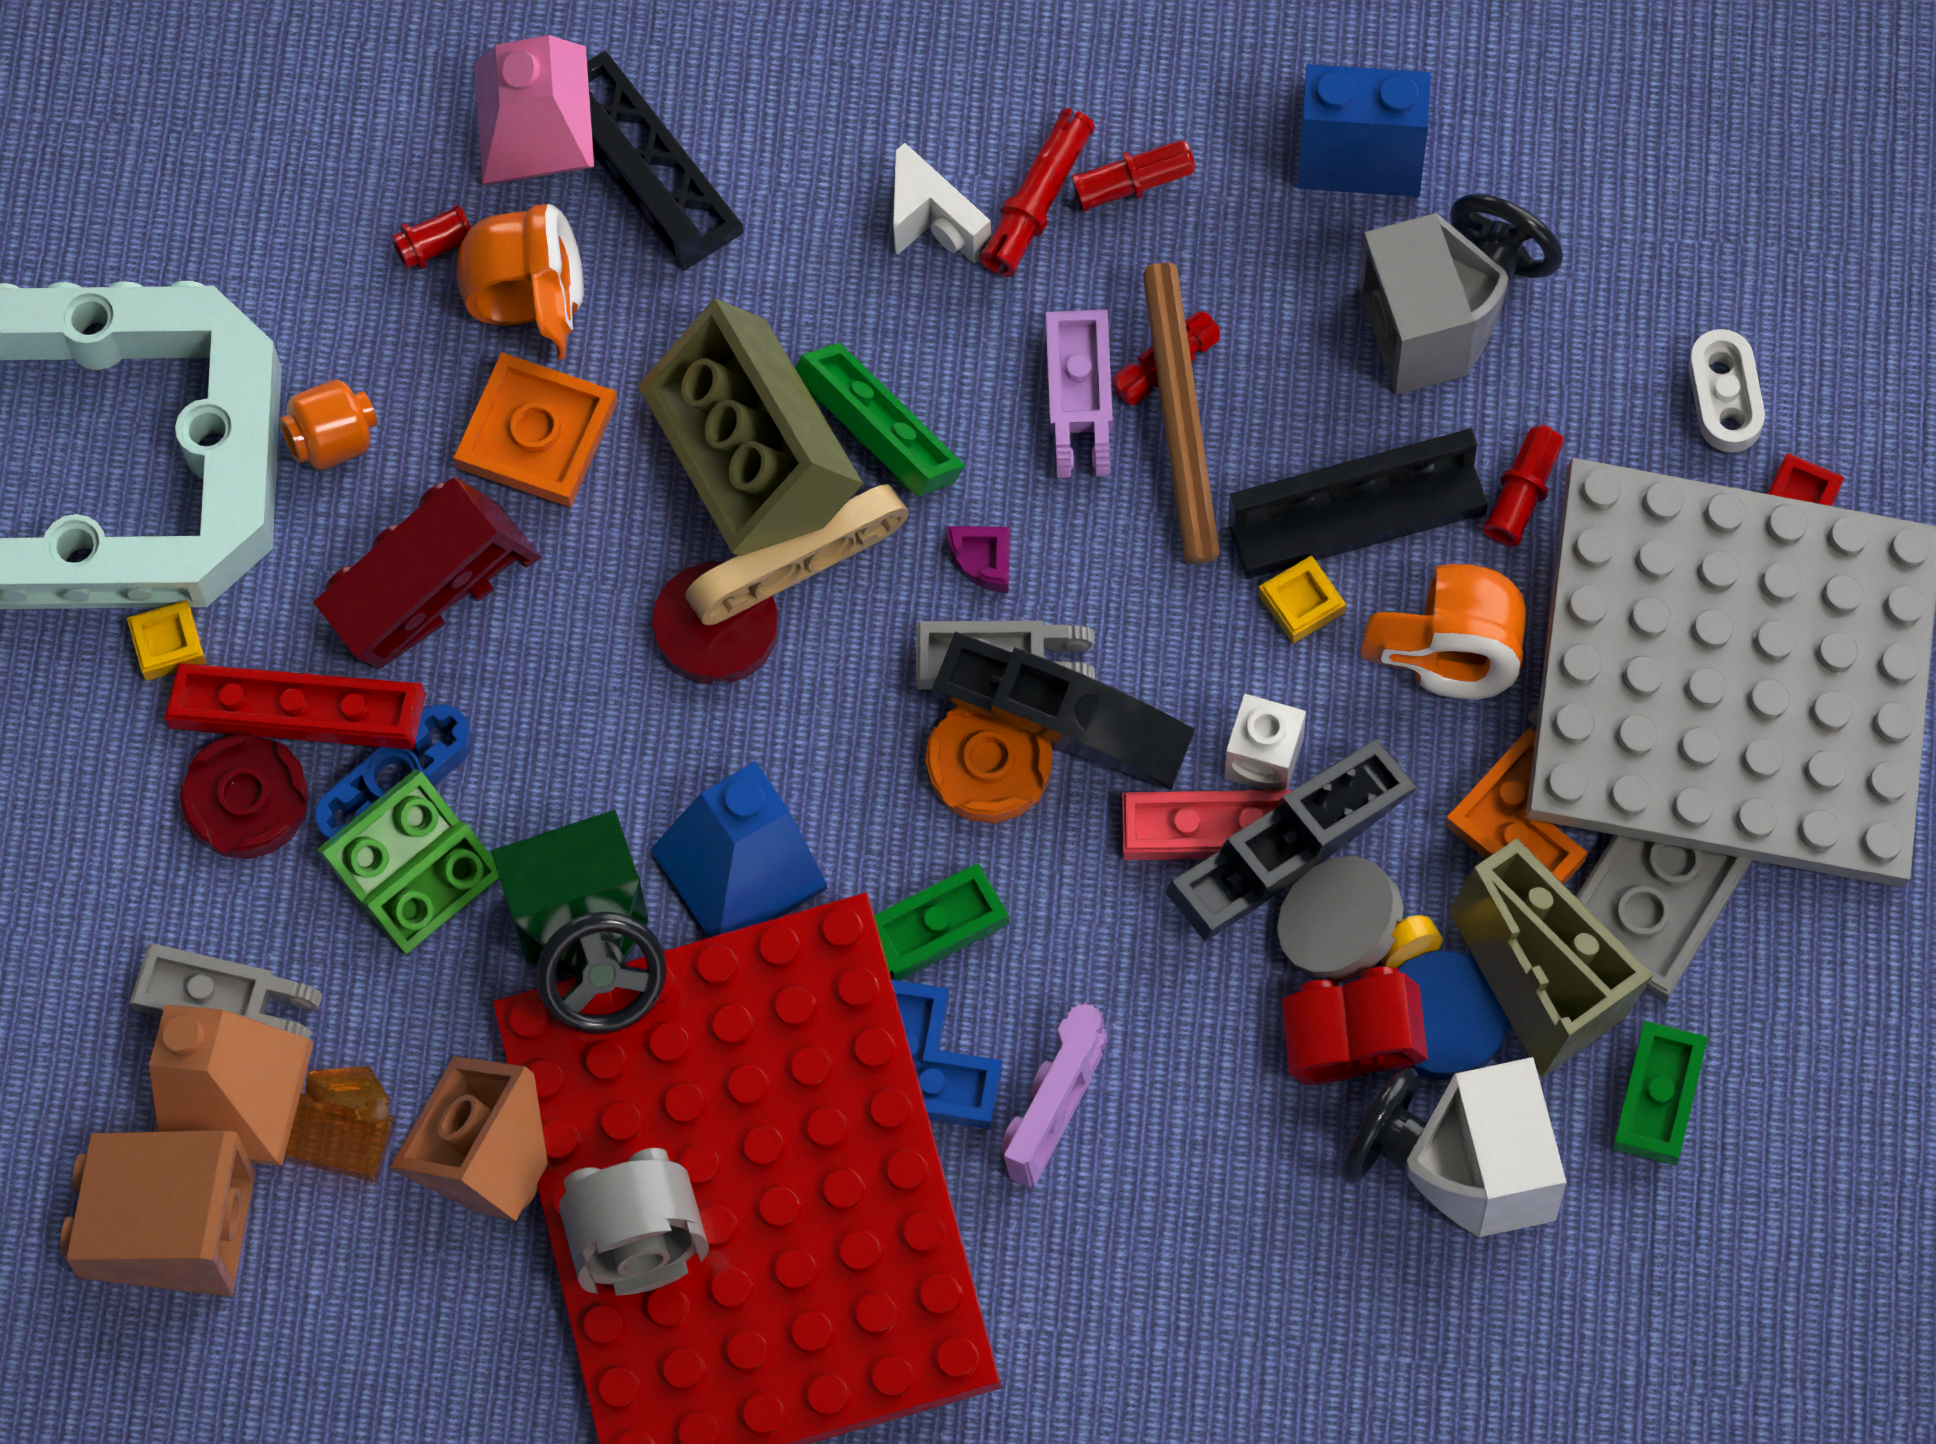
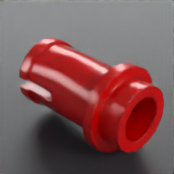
M456 205L451 210L412 227L408 223L401 224V232L392 235L391 239L405 269L417 266L419 270L426 268L427 260L460 246L471 226L462 208Z

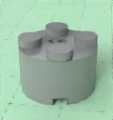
M644 1149L632 1155L626 1163L602 1170L593 1167L579 1169L564 1179L566 1193L560 1200L559 1212L578 1282L584 1290L598 1294L595 1283L613 1284L616 1295H631L650 1291L670 1284L688 1274L686 1261L696 1253H698L701 1262L707 1256L709 1245L688 1172L680 1164L669 1161L667 1152L664 1149Z

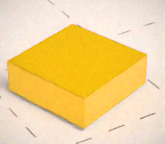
M1312 555L1259 586L1258 596L1292 644L1346 613V603Z
M188 600L127 617L145 681L176 673L178 663L206 664Z

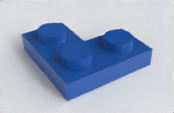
M892 980L930 1120L992 1130L1003 1069L1002 1060L940 1050L950 998L949 988Z

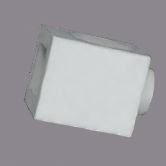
M1244 694L1226 750L1225 779L1262 790H1288L1304 740L1306 711Z

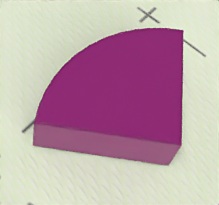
M947 526L949 551L955 565L963 575L985 589L1009 593L1010 527Z

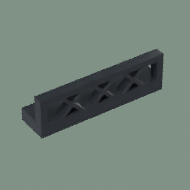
M605 50L587 61L588 83L605 74L616 88L612 106L600 104L589 90L593 155L683 272L743 234L744 229L741 221L608 52ZM623 99L627 102L630 108L622 107ZM618 121L644 124L650 132L646 149L634 148L617 126ZM657 142L665 152L656 151ZM652 165L678 168L684 175L681 193L669 192L652 171ZM691 186L700 196L690 195ZM689 208L713 212L722 225L701 238L699 229L688 217L686 210Z
M1472 428L1230 493L1228 526L1246 580L1291 568L1311 555L1316 561L1485 515L1488 502L1474 466L1478 444Z

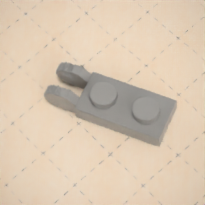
M1043 620L920 621V623H917L916 638L917 690H932L955 631L1013 652L1014 647L1044 658V648L1056 653L1083 652L1093 648V629L1083 625H1044ZM1053 661L1095 679V668L1090 666L1089 663Z
M149 943L129 1003L134 1011L162 1017L165 1004L223 1009L309 1039L311 1031L309 1028L304 1027V1025L296 1021L265 1015L268 1002L272 998L284 1005L305 1010L319 1009L323 993H320L321 991L310 985L274 977L273 972Z

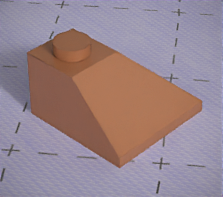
M165 1004L149 1062L158 1132L234 1131L238 1133L252 1163L282 1166L314 1043L306 1037L223 1009Z
M453 1056L390 1168L398 1174L479 1214L516 1221L521 1211L533 1200L537 1191V1182L548 1165L534 1073L525 1066Z

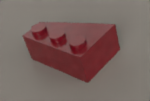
M454 476L448 482H441L431 487L421 497L419 508L401 524L397 523L384 529L374 539L372 543L373 549L355 565H349L337 571L326 583V591L313 601L354 656L378 669L383 668L444 626L445 622L440 614L469 593L478 602L493 592V586L488 580L511 564L520 560L525 568H528L542 558L498 502Z

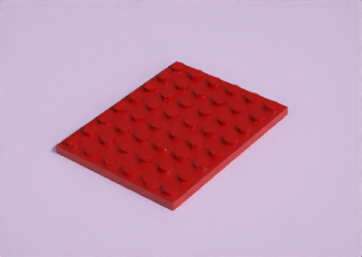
M867 892L664 951L667 966L666 980L659 1000L644 1018L618 1032L594 1035L569 1029L559 1023L546 1010L541 1002L537 988L493 1001L507 1063L525 1066L535 1076L548 1162L537 1182V1187L599 1444H811L1002 1388L874 911ZM645 957L625 962L626 966L647 969ZM570 978L556 982L561 997L577 983L575 979ZM616 987L607 993H597L580 1012L592 1015L613 1013L630 1004L640 991ZM644 1149H664L667 1152L669 1161L680 1164L688 1172L709 1245L707 1256L701 1262L698 1253H696L686 1261L688 1274L670 1284L650 1291L631 1295H616L613 1284L595 1283L598 1294L584 1290L578 1282L559 1212L560 1200L566 1193L564 1179L579 1169L593 1167L602 1170L626 1163L632 1155Z

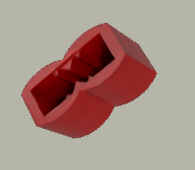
M1394 967L1367 969L1360 974L1361 979L1343 986H1338V983L1333 980H1314L1302 984L1299 987L1300 992L1281 999L1289 1074L1305 1085H1317L1351 1079L1367 1072L1401 1069L1428 1060L1420 985L1405 973H1399V970Z

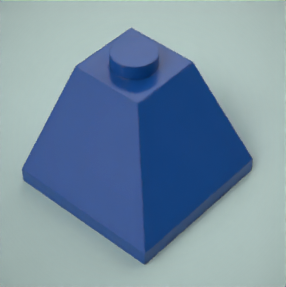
M756 760L700 793L650 849L651 854L707 938L782 917L828 889L827 883L791 812Z

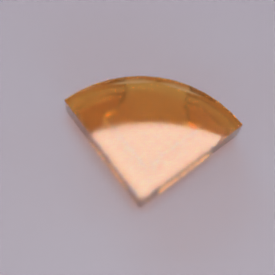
M370 1066L307 1071L305 1091L319 1105L327 1108L329 1100L338 1105L355 1109L354 1118L388 1119L390 1099Z

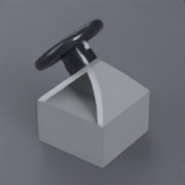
M1469 194L1459 198L1452 205L1450 211L1451 225L1437 213L1364 232L1358 289L1395 395L1467 376L1492 335L1501 313L1508 282L1512 275L1544 278L1557 272L1563 261L1562 248L1553 232L1540 219L1508 200L1486 194ZM1476 212L1494 215L1496 217L1502 218L1510 222L1511 224L1503 221H1493ZM1533 238L1541 247L1544 258L1532 260L1523 246L1524 242Z

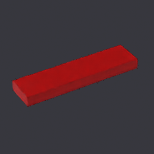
M178 663L164 719L170 729L223 734L249 733L257 734L258 737L413 750L426 692L422 683Z

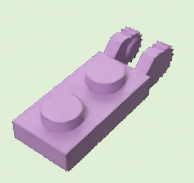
M1108 310L1046 312L1050 434H1055L1057 478L1071 477V470L1074 468L1073 449L1070 447V433L1094 432L1092 467L1096 470V476H1110L1109 431H1113Z
M1085 1002L1083 1005H1079L1077 1003L1076 1007H1071V1011L1066 1013L1067 1019H1063L1058 1028L1062 1045L1053 1063L1045 1061L1041 1065L1031 1087V1097H1034L1029 1109L1024 1118L1016 1116L1005 1132L1001 1144V1152L1004 1153L1009 1177L1011 1180L1026 1187L1036 1186L1092 1079V1075L1103 1056L1102 1050H1106L1105 1044L1108 1043L1106 1029H1103L1105 1027L1103 1014H1100L1099 1008H1094L1093 1004L1087 1005Z

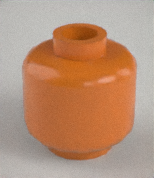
M338 379L329 380L290 397L286 406L287 415L279 419L285 442L296 462L300 464L306 461L311 467L320 471L327 470L366 453L370 446L369 428L378 424L374 408L367 394L364 391L354 394L345 382Z

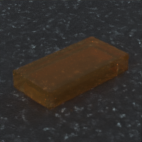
M301 1093L284 1161L377 1183L396 1121L393 1115Z

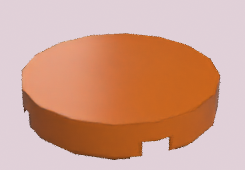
M957 705L947 713V717L939 723L937 728L935 726L928 738L925 761L926 771L933 793L948 810L970 821L998 823L1021 816L1039 802L1051 780L1053 749L1050 740L1046 737Z

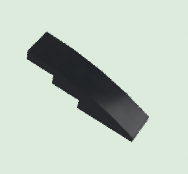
M1375 739L1282 796L1274 810L1227 838L1219 852L1173 879L1165 893L1205 942L1300 879L1311 868L1325 861L1413 794L1417 787L1382 744Z

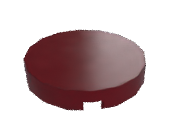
M708 561L685 568L666 583L655 602L652 627L660 655L677 674L699 684L714 685L713 681L722 682L730 680V683L747 678L766 663L777 644L779 615L773 595L714 625L702 624L687 602L685 594L691 584L702 574L724 562Z
M238 733L217 739L196 754L188 766L189 772L185 777L184 786L183 783L181 785L179 798L188 828L204 847L223 857L252 859L273 853L295 836L306 818L310 793L302 765L287 746L274 739V742L265 738H258L257 734Z

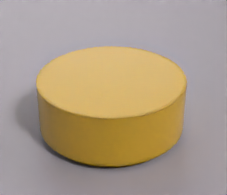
M1416 915L1405 918L1401 923H1396V927L1391 934L1395 941L1389 952L1380 961L1384 967L1399 969L1409 959L1430 951H1437L1443 942V938L1430 917Z

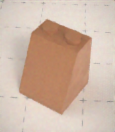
M225 1130L91 1133L87 1154L80 1153L77 1156L73 1171V1191L79 1193L75 1217L67 1216L65 1218L60 1238L61 1255L67 1256L66 1261L77 1278L233 1297L256 1170L238 1133Z

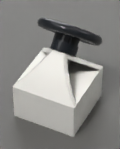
M1533 1057L1455 1073L1428 1123L1407 1111L1419 1083L1417 1071L1411 1067L1400 1069L1388 1082L1357 1130L1341 1165L1340 1175L1346 1183L1354 1184L1367 1174L1379 1156L1382 1155L1388 1162L1398 1168L1406 1169L1408 1178L1433 1205L1459 1226L1477 1237L1556 1221L1567 1183Z

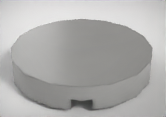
M1358 856L1333 857L1314 866L1293 884L1281 905L1277 925L1281 949L1305 975L1317 979L1316 977H1327L1333 981H1347L1360 975L1363 971L1372 968L1389 952L1395 941L1391 934L1396 927V921L1402 922L1404 910L1399 888L1376 863Z

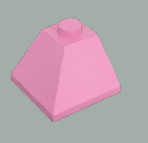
M546 35L497 44L474 63L482 184L494 185L594 167L586 46Z

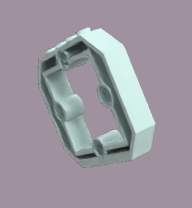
M123 281L113 283L109 287L82 288L73 283L58 282L49 285L47 288H19L13 284L0 283V360L74 359L76 363L84 368L101 370L112 367L120 362L121 359L210 358L208 398L194 401L186 406L179 414L175 425L176 437L187 466L193 474L203 479L200 536L106 537L98 522L88 516L74 514L63 516L53 522L45 532L44 538H0V609L161 608L188 600L190 607H208L273 549L282 368L273 341L215 286H204L194 281H179L168 287H143L134 282ZM92 324H106L96 334H82ZM215 433L224 435L214 445H198L201 439L207 435ZM84 548L92 550L88 558L81 562H66L71 553Z

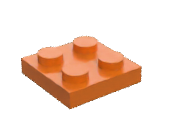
M501 352L453 459L456 469L571 508L617 406V392Z

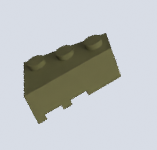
M1517 838L1474 867L1449 909L1452 919L1530 1058H1534L1535 1066L1541 1079L1624 1020L1653 977V974Z

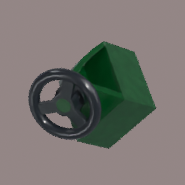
M616 809L491 850L502 891L526 963L537 967L536 985L538 994L550 1015L569 1029L594 1035L621 1031L644 1018L652 1010L662 994L666 980V958L659 940L647 927L649 919L640 879ZM636 944L644 954L647 969L629 967L625 964V959ZM556 974L575 979L577 982L563 997H561L557 988ZM616 987L640 991L630 1004L613 1013L592 1015L580 1012L597 993H607Z

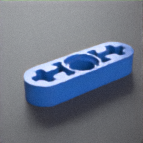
M445 704L433 705L422 711L414 747L419 756L424 752L427 765H429L427 768L422 769L415 754L408 749L379 747L320 799L315 811L316 823L325 842L346 826L343 824L335 829L337 825L333 816L335 812L342 809L345 813L351 814L357 810L355 813L357 817L371 806L369 800L364 804L362 794L359 791L362 787L367 788L374 802L387 793L376 784L377 776L384 767L390 764H402L408 767L411 772L415 769L422 771L434 787L462 763L472 747V736L468 722L462 712L453 706ZM435 727L443 732L453 727L451 732L454 743L447 747L439 741L431 746L432 740L429 732Z

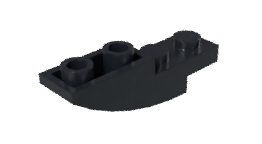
M956 631L932 688V694L935 697L1052 740V746L1170 790L1173 789L1195 732L1194 728L1082 673L1014 647L1013 652Z

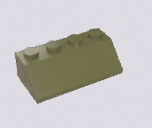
M713 298L638 385L719 531L734 554L743 556L823 529L864 484L767 320L760 316Z

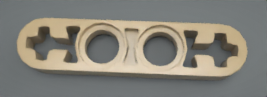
M888 484L879 485L850 499L823 529L743 556L738 555L707 571L691 584L686 591L685 598L702 624H717L887 538L906 521L909 515L908 509L892 486Z

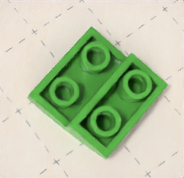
M416 769L317 849V852L348 891L404 954L410 952L499 878L491 854L468 824L459 821L424 773Z

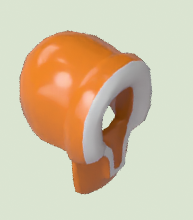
M541 204L529 208L528 211L489 216L477 222L469 229L457 253L456 279L460 296L468 312L480 322L491 325H522L537 321L541 335L551 339L556 344L557 360L565 359L567 336L573 331L572 315L578 311L584 297L581 258L572 228L566 217L554 205Z
M1453 563L1435 566L1429 583L1424 615L1396 612H1378L1371 615L1367 620L1360 646V656L1368 662L1412 670L1415 673L1417 683L1421 687L1439 696L1470 700L1493 697L1514 684L1522 666V646L1526 626V608L1523 595L1511 580L1491 568L1473 564Z

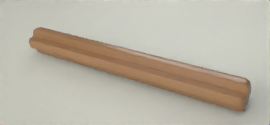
M1155 263L1146 266L1143 273V283L1184 560L1188 564H1205L1215 561L1220 550L1179 275L1174 263Z

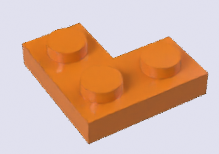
M1528 728L1446 817L1445 827L1485 859L1517 838L1564 885L1586 861L1588 852L1552 823L1525 818L1535 732Z

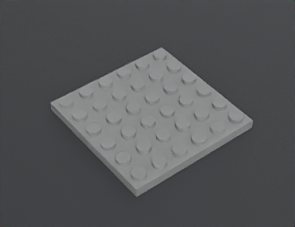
M1572 458L1566 473L1525 818L1903 888L1911 878L1936 603V526Z

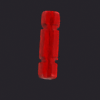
M1198 311L1185 320L1191 362L1196 359L1194 356L1196 351L1204 353L1220 339L1219 333L1221 330L1205 311ZM1153 346L1137 357L1139 363L1136 366L1129 363L1113 376L1112 386L1128 405H1136L1151 393L1149 388L1152 385L1159 387Z

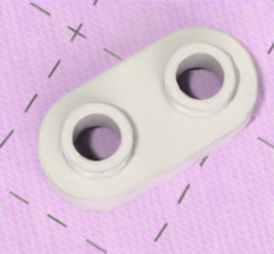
M1725 329L1709 331L1697 339L1689 360V375L1700 431L1704 439L1712 447L1720 451L1731 453L1744 451L1758 440L1765 419L1753 351L1747 340L1736 332ZM1720 362L1727 365L1730 371L1725 374H1718L1712 371L1709 365ZM1725 418H1732L1740 423L1741 428L1728 430L1721 425L1720 421Z

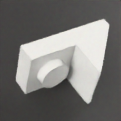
M904 143L896 150L893 221L895 253H901L931 226L932 233L944 248L952 253H956L959 250L975 264L979 261V255L991 239V220Z

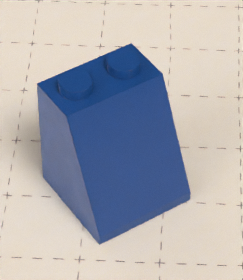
M1307 64L1298 189L1420 197L1429 122L1431 72Z

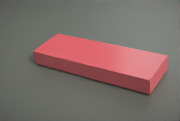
M1292 790L1122 792L1123 860L1207 859L1221 850L1227 838L1274 810L1282 796Z

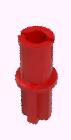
M1178 140L1134 156H1130L1128 151L1122 153V160L1081 174L1071 175V179L1080 207L1083 212H1087L1091 208L1133 194L1136 199L1143 198L1142 191L1192 175L1195 171V162L1185 140Z
M1546 425L1532 427L1524 440L1512 469L1505 470L1500 477L1503 488L1488 520L1483 525L1485 535L1497 543L1510 547L1520 545L1522 534L1537 502H1542L1548 495L1549 490L1545 484L1564 445L1563 436Z

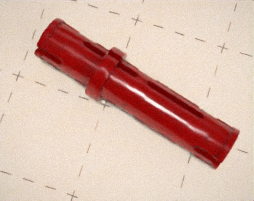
M1064 108L1059 112L1057 121L1015 196L1008 197L1000 208L1002 219L986 248L979 255L981 263L991 272L998 275L1004 263L1006 266L1002 271L1003 277L1014 276L1017 266L1034 236H1040L1048 225L1046 214L1086 142L1095 131L1093 121L1082 112L1077 111L1072 122L1069 121L1073 114L1071 108Z

